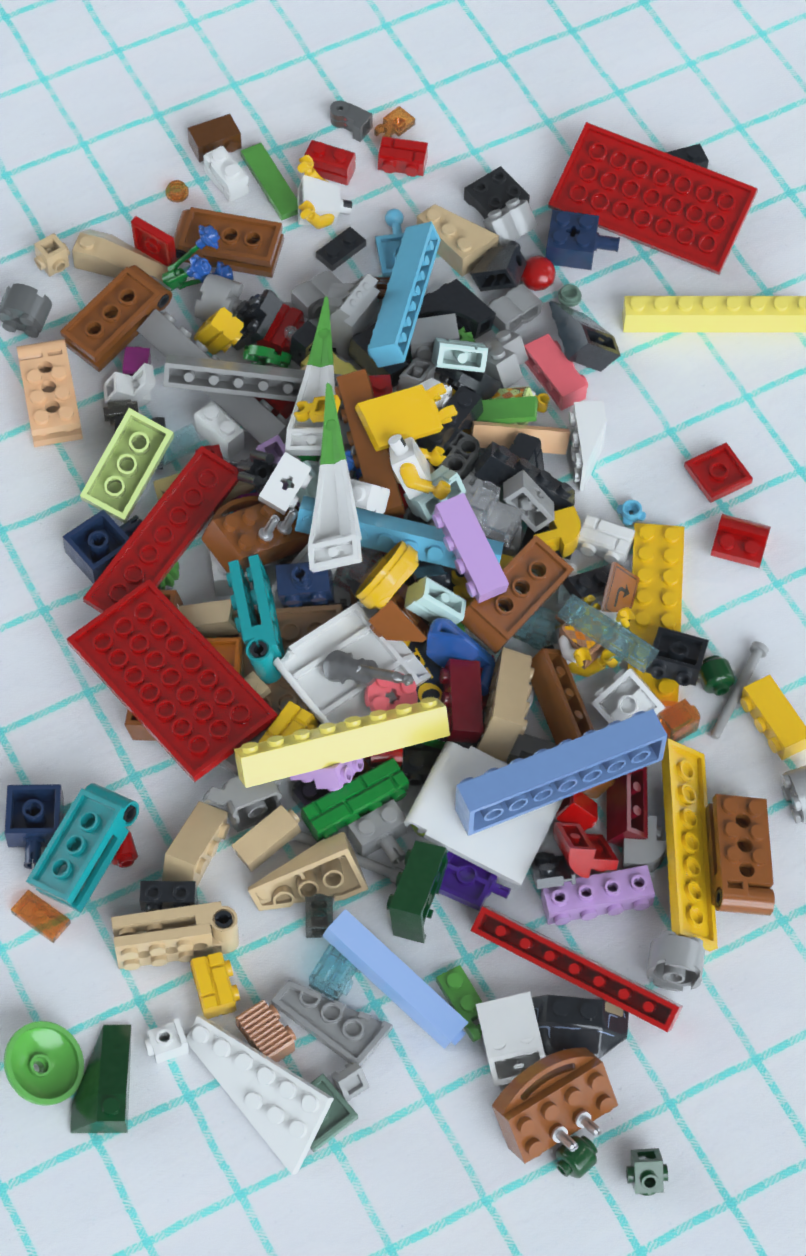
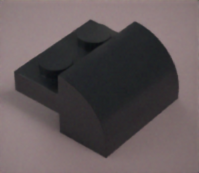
M439 367L435 369L437 373L441 374L439 379L448 383L456 391L462 385L481 396L482 400H488L493 397L502 382L483 372Z

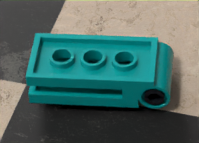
M257 554L248 557L250 567L246 568L248 579L239 560L228 562L230 572L226 573L229 587L233 590V595H230L233 609L237 610L238 615L235 618V624L238 633H241L243 642L246 645V655L257 676L264 683L271 684L278 681L282 676L273 665V662L277 657L282 659L285 656L270 578ZM254 605H257L258 613L261 619L260 625H258Z
M95 783L89 784L85 789L81 788L26 882L35 887L40 894L81 913L127 836L129 830L126 827L131 826L137 819L139 804Z

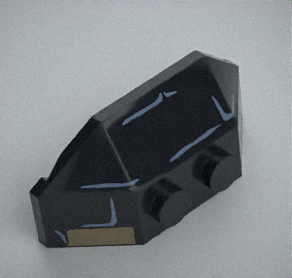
M557 995L531 997L545 1055H551L566 1049L583 1047L600 1059L619 1043L627 1039L629 1012L605 1000Z

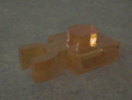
M398 106L383 118V124L375 127L374 135L378 136L381 133H385L383 136L392 137V134L395 133L397 136H401L415 125V118Z

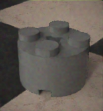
M16 283L11 288L8 286L0 303L2 327L9 332H16V329L24 331L29 337L37 338L52 308L51 300L46 295L42 298L37 294V289L25 284Z

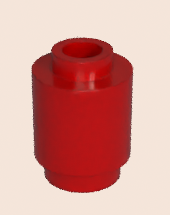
M130 831L112 860L113 865L121 868L131 866L138 858Z

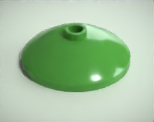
M37 1021L23 1026L12 1035L5 1048L4 1069L11 1087L19 1096L36 1105L50 1106L65 1101L78 1089L84 1074V1058L78 1042L69 1031L52 1022ZM34 1064L39 1066V1072L34 1070Z

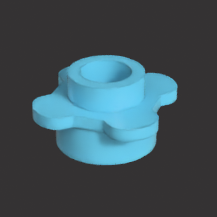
M628 500L623 505L617 507V513L622 516L623 524L627 526L632 525L633 522L638 520L644 521L646 518L641 504L636 500Z

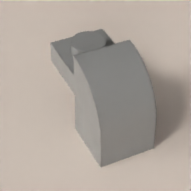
M648 815V839L624 838L621 870L647 865L649 873H651L661 865L667 844L666 841L661 840V826H657V816Z

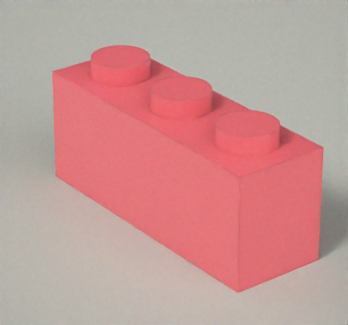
M549 334L524 345L529 359L525 364L561 411L574 405V402L586 399L588 388L586 378L577 372L574 363L566 358L560 344L554 341Z

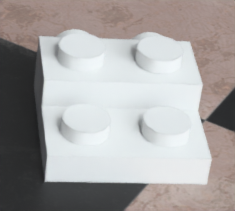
M624 668L613 677L615 682L608 688L603 686L594 694L596 699L591 703L609 724L616 720L623 721L631 718L633 714L639 711L646 712L654 709L656 715H658L666 708L649 689V686L631 668L627 671Z

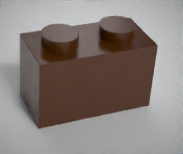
M231 114L187 128L189 145L199 162L204 161L203 156L206 153L220 146H223L228 153L242 148L241 133Z

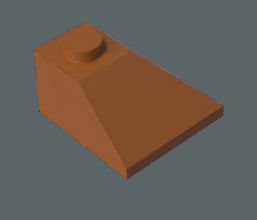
M398 592L392 596L382 609L378 610L369 619L371 623L370 628L378 637L383 636L386 640L424 642L427 639L430 628L422 617L404 607L405 599Z

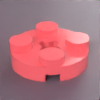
M376 679L372 685L367 686L365 689V704L371 711H387L395 709L399 704L418 703L416 683L413 681V684L405 686L403 683ZM393 692L397 697L393 704L389 703L390 700L386 697V694Z

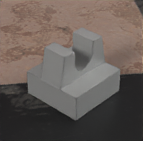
M349 1062L345 1065L346 1069L339 1073L335 1071L331 1074L339 1093L347 1102L369 1088L362 1067L357 1062L353 1064Z

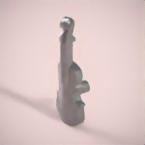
M340 650L331 652L326 657L323 665V672L326 678L332 682H341V684L350 679L354 680L356 684L361 683L370 686L376 679H381L393 683H403L405 686L413 684L414 681L411 674L403 675L397 671L380 669L373 660H365L364 658L359 660L353 659L351 652L345 653Z

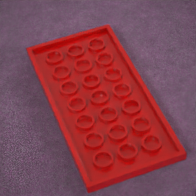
M586 122L551 196L548 207L559 211L599 216V228L720 275L758 193V188Z
M150 579L66 639L68 645L194 782L232 755L234 749L240 748L269 727L278 717L277 713Z

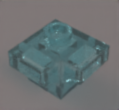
M540 607L513 638L528 643L531 647L539 650L543 646L552 645L555 630L561 624L555 619L557 613Z

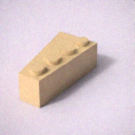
M502 647L495 662V669L489 687L490 694L484 711L486 712L483 723L484 733L477 744V749L506 762L519 734L523 735L527 727L528 720L524 719V717H526L530 707V702H527L532 690V685L529 683L533 677L534 668L531 667L532 656Z

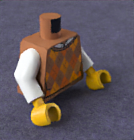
M584 606L575 614L566 607L560 609L555 619L562 624L558 641L562 657L565 660L577 663L578 667H582L585 670L601 655L603 650L609 648L618 640L619 625H622L623 628L630 626L628 620L635 619L631 608L625 607L618 612H607Z

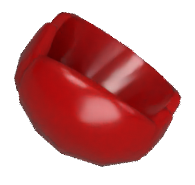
M539 255L526 260L527 265L522 274L521 281L528 289L534 291L545 290L554 283L555 267L548 258Z

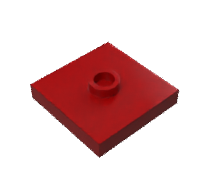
M135 216L131 221L135 248L167 267L177 261L174 237Z
M727 442L686 461L684 464L685 469L710 503L751 484L753 481L752 476Z

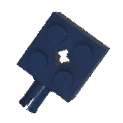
M552 210L546 258L555 266L592 270L594 251L601 249L618 252L620 237L599 235V232H597L599 216Z
M103 509L62 536L65 553L94 584L142 523V520L139 519V516L135 515L121 526H118Z
M309 562L275 565L278 597L284 608L323 606L335 603L331 569L313 573L309 569Z
M61 784L7 785L5 837L8 847H25L24 867L27 869H32V859L35 867L41 857V847H47L63 820L64 796Z

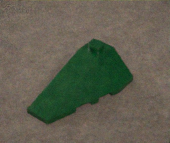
M103 1025L72 1103L71 1133H128L131 1025Z

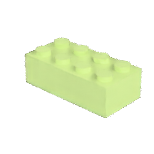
M129 408L80 494L81 500L99 510L104 509L107 514L123 523L127 522L172 442L174 432Z

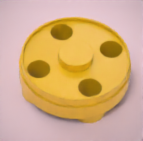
M403 540L398 542L370 570L367 578L357 590L355 597L368 609H382L418 567V551Z

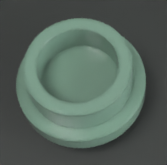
M573 284L564 285L558 292V301L566 307H574L581 301L582 294L579 288Z

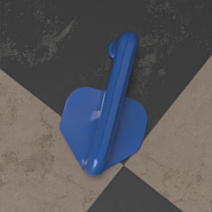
M436 618L433 620L427 635V656L443 668L449 659L480 661V667L483 669L481 673L482 696H486L489 693L495 669L493 656L451 620L446 618Z

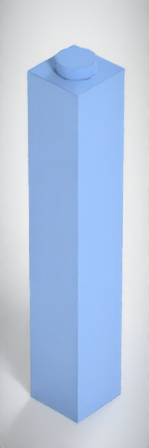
M346 909L326 929L323 937L444 1049L450 1043L456 1045L465 1036L466 1033L463 1031V1028L469 1022Z

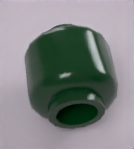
M717 655L703 660L699 679L704 691L714 693L717 696L726 694L735 682L729 661Z
M573 1135L571 1138L578 1144V1149L571 1152L562 1144L555 1151L558 1161L555 1165L565 1177L570 1175L574 1178H581L597 1163L596 1153L598 1151L586 1136L582 1135L579 1137Z

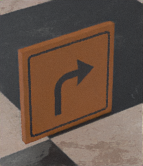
M612 562L600 610L618 612L625 607L632 609L640 578L618 563Z

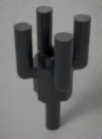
M252 450L250 457L246 460L229 462L238 469L237 479L241 482L255 485V490L258 494L261 493L270 475L278 465V463H274L273 454L258 450Z

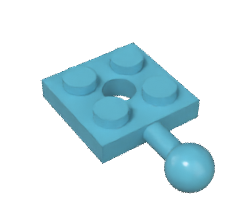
M391 209L385 215V221L388 226L392 227L393 234L375 236L382 277H391L396 255L404 235L401 229L404 216L398 209Z

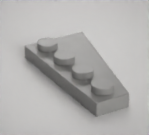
M290 980L271 1000V1004L345 1061L351 1064L357 1062L360 1066L393 1027L388 1022L378 1021L371 1018V1015L367 1013L357 1012L339 1001L329 1000L322 997L320 993Z

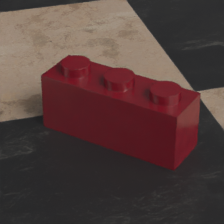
M449 659L445 667L441 668L439 677L440 683L443 684L444 688L441 702L446 706L450 736L446 737V741L477 743L484 733L480 661Z
M647 767L615 778L616 782L607 789L608 843L623 847L624 838L648 839Z

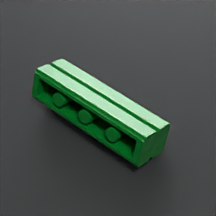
M392 757L356 777L350 783L344 784L341 789L331 791L302 807L301 819L317 842L323 838L327 839L338 834L339 829L348 826L393 799L395 802L402 800L407 795L409 780Z

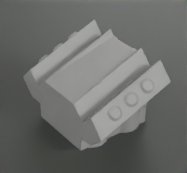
M369 273L354 283H332L329 289L328 299L332 348H336L337 355L346 361L351 359L348 355L351 338L357 333L364 332L376 323L378 313L380 312L377 298L380 291L374 287L379 280Z
M239 776L229 779L222 789L212 786L204 795L203 803L228 812V818L233 828L239 832L257 825L281 805L279 800L282 798V794L278 787L284 778L246 788L240 781Z

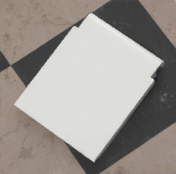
M361 602L353 604L290 645L285 656L282 659L277 657L273 662V665L321 724H335L343 722L351 716L363 717L370 715L372 712L365 704L366 685L356 684L354 680L350 679L346 680L344 684L332 682L324 675V661L335 650L345 653L351 652L353 659L359 660L364 658L365 660H373L380 669L397 671L404 675L411 674L416 687L432 677L403 641L386 640L383 636L378 637L370 628L371 623L369 619L378 610L368 609ZM393 692L386 694V697L390 700L389 703L393 704L397 700Z
M445 742L404 821L405 826L408 827L409 824L418 827V833H425L423 838L438 846L446 847L448 851L506 881L521 886L563 799L468 836L455 811L456 785L465 778H476L491 768L499 769L507 766V764L473 746H470L468 750L454 742Z

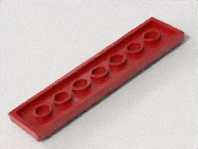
M201 446L85 594L83 602L102 613L148 579L158 587L239 482L237 479L238 469Z

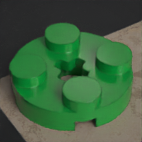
M245 345L243 350V360L249 361L251 364L264 366L268 364L281 368H288L290 366L292 355L282 351L281 356H279L275 349L258 345H249V347Z

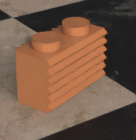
M261 1000L235 1017L236 1026L248 1043L272 1060L279 1062L295 1051L294 1041L296 1036L288 1025L284 1027L278 1020L281 1017L274 1005L268 1006L265 1000Z

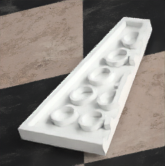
M197 1016L186 1038L188 1045L290 1173L297 1174L334 1098L204 1016Z

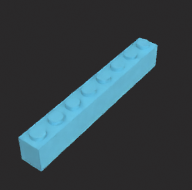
M432 221L406 227L401 239L392 274L387 283V290L382 299V306L377 316L370 344L368 345V354L378 368L405 362L441 241Z
M303 496L295 531L310 534L316 498ZM356 508L362 540H360L361 547L388 553L398 542L403 540L418 551V560L457 569L454 562L456 557L453 551L449 552L443 540L445 535L441 528L437 529L436 526ZM487 539L500 564L504 542Z

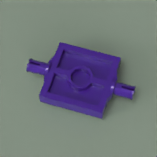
M450 851L447 853L448 864L439 894L478 911L481 910L486 898L491 893L505 899L508 898L511 888L497 883L496 875Z

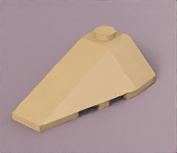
M91 229L79 233L72 249L74 268L113 278L126 267L129 268L132 265L138 266L148 275L156 277L161 282H163L162 274L168 271L166 265L114 235Z

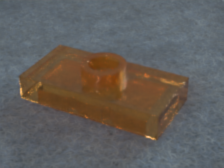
M27 890L11 908L13 915L52 943L71 924L69 918L30 890Z

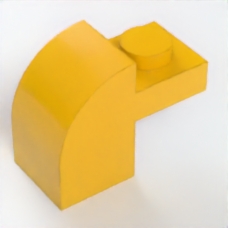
M574 506L554 511L555 520L549 523L550 531L536 534L553 551L559 550L562 558L571 555L579 543L581 522Z

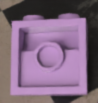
M361 758L345 763L340 762L333 766L291 776L290 780H302L304 783L315 781L317 789L336 791L341 789L345 783H350L356 772L363 770L364 761Z

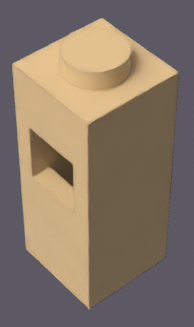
M231 599L179 606V611L205 638L239 634L235 624V618L238 617L237 610L233 609Z
M280 805L231 846L236 855L253 872L301 832L298 825L301 820L291 808L287 811Z

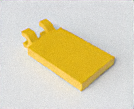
M443 383L437 384L426 391L421 384L360 402L355 407L376 452L389 448L388 440L396 434H400L403 439L412 437L416 440L439 433L443 429L442 424L450 423L452 421L451 417L457 415L454 405L447 406L439 411L435 402L441 400L440 395L447 392Z

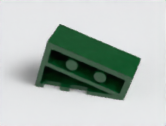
M415 840L412 850L408 849L406 852L405 868L403 872L400 871L397 875L395 884L397 888L395 893L390 894L388 898L387 910H390L393 936L424 943L426 939L424 923L426 918H432L434 911L430 907L435 894L439 895L448 858L446 847Z

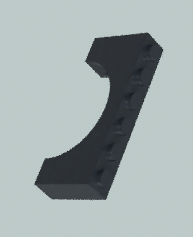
M455 279L424 296L418 319L455 313L458 330L464 327L466 332H472L473 339H477L492 330L496 313L458 279ZM374 323L369 329L362 333H357L351 338L348 355L360 367L366 369L369 375H390L393 388L398 385L399 376L409 364L405 361L399 364L377 367L374 360L368 354V345L376 325Z

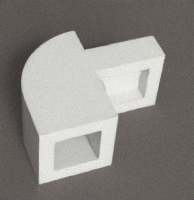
M144 363L133 376L115 371L103 384L105 405L128 409L139 408L148 404L151 401L150 390L154 388L156 383L153 365Z

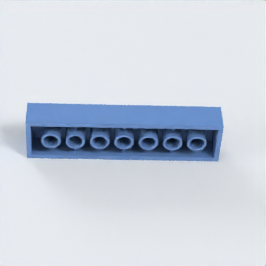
M654 709L646 712L639 711L633 714L631 718L623 721H613L607 727L597 731L590 730L577 739L564 740L558 746L547 750L544 748L538 750L533 756L525 759L517 758L511 761L509 765L499 769L491 768L476 778L468 777L463 779L456 785L455 811L467 835L470 836L663 760L668 735Z

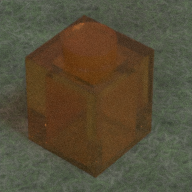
M683 699L660 712L659 720L668 735L667 738L678 742L698 730L700 713L694 705H690L686 699Z

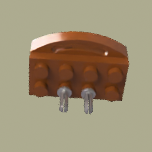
M248 496L232 500L223 505L212 517L202 536V541L227 573L230 572L228 565L230 561L239 560L243 571L246 572V568L250 567L249 556L258 554L263 565L297 554L308 544L310 535L295 531L299 512L298 506L296 505L295 508L287 510L285 515L259 501V496Z
M583 1047L562 1050L535 1062L514 1078L492 1104L508 1149L524 1164L535 1157H539L543 1152L560 1142L571 1152H574L578 1149V1144L570 1135L581 1128H586L595 1137L600 1136L602 1130L593 1121L618 1106L603 1062L587 1048Z

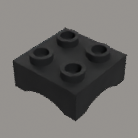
M501 166L464 188V200L468 205L473 206L484 219L488 218V213L496 209L502 210L506 206V202L511 199L519 198V200H527L528 203L530 195Z

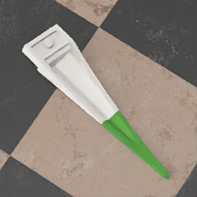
M327 296L324 298L307 367L287 427L285 452L291 456H321L324 422L312 423L311 419L298 422L294 416V412H300L296 405L297 402L307 401L308 403H313L314 397L325 396L327 382L332 386L333 394L336 395L334 388L335 377L330 309Z
M328 382L325 392L318 484L308 541L309 569L313 573L362 562L360 542L362 536L333 389Z

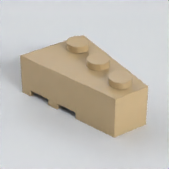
M436 204L417 215V225L432 221L441 239L437 254L462 277L474 269L489 249L498 247L499 235Z
M201 801L197 803L165 853L162 881H196V888L198 887L212 857L217 852L221 839H225L229 832L230 825L227 824L228 812Z

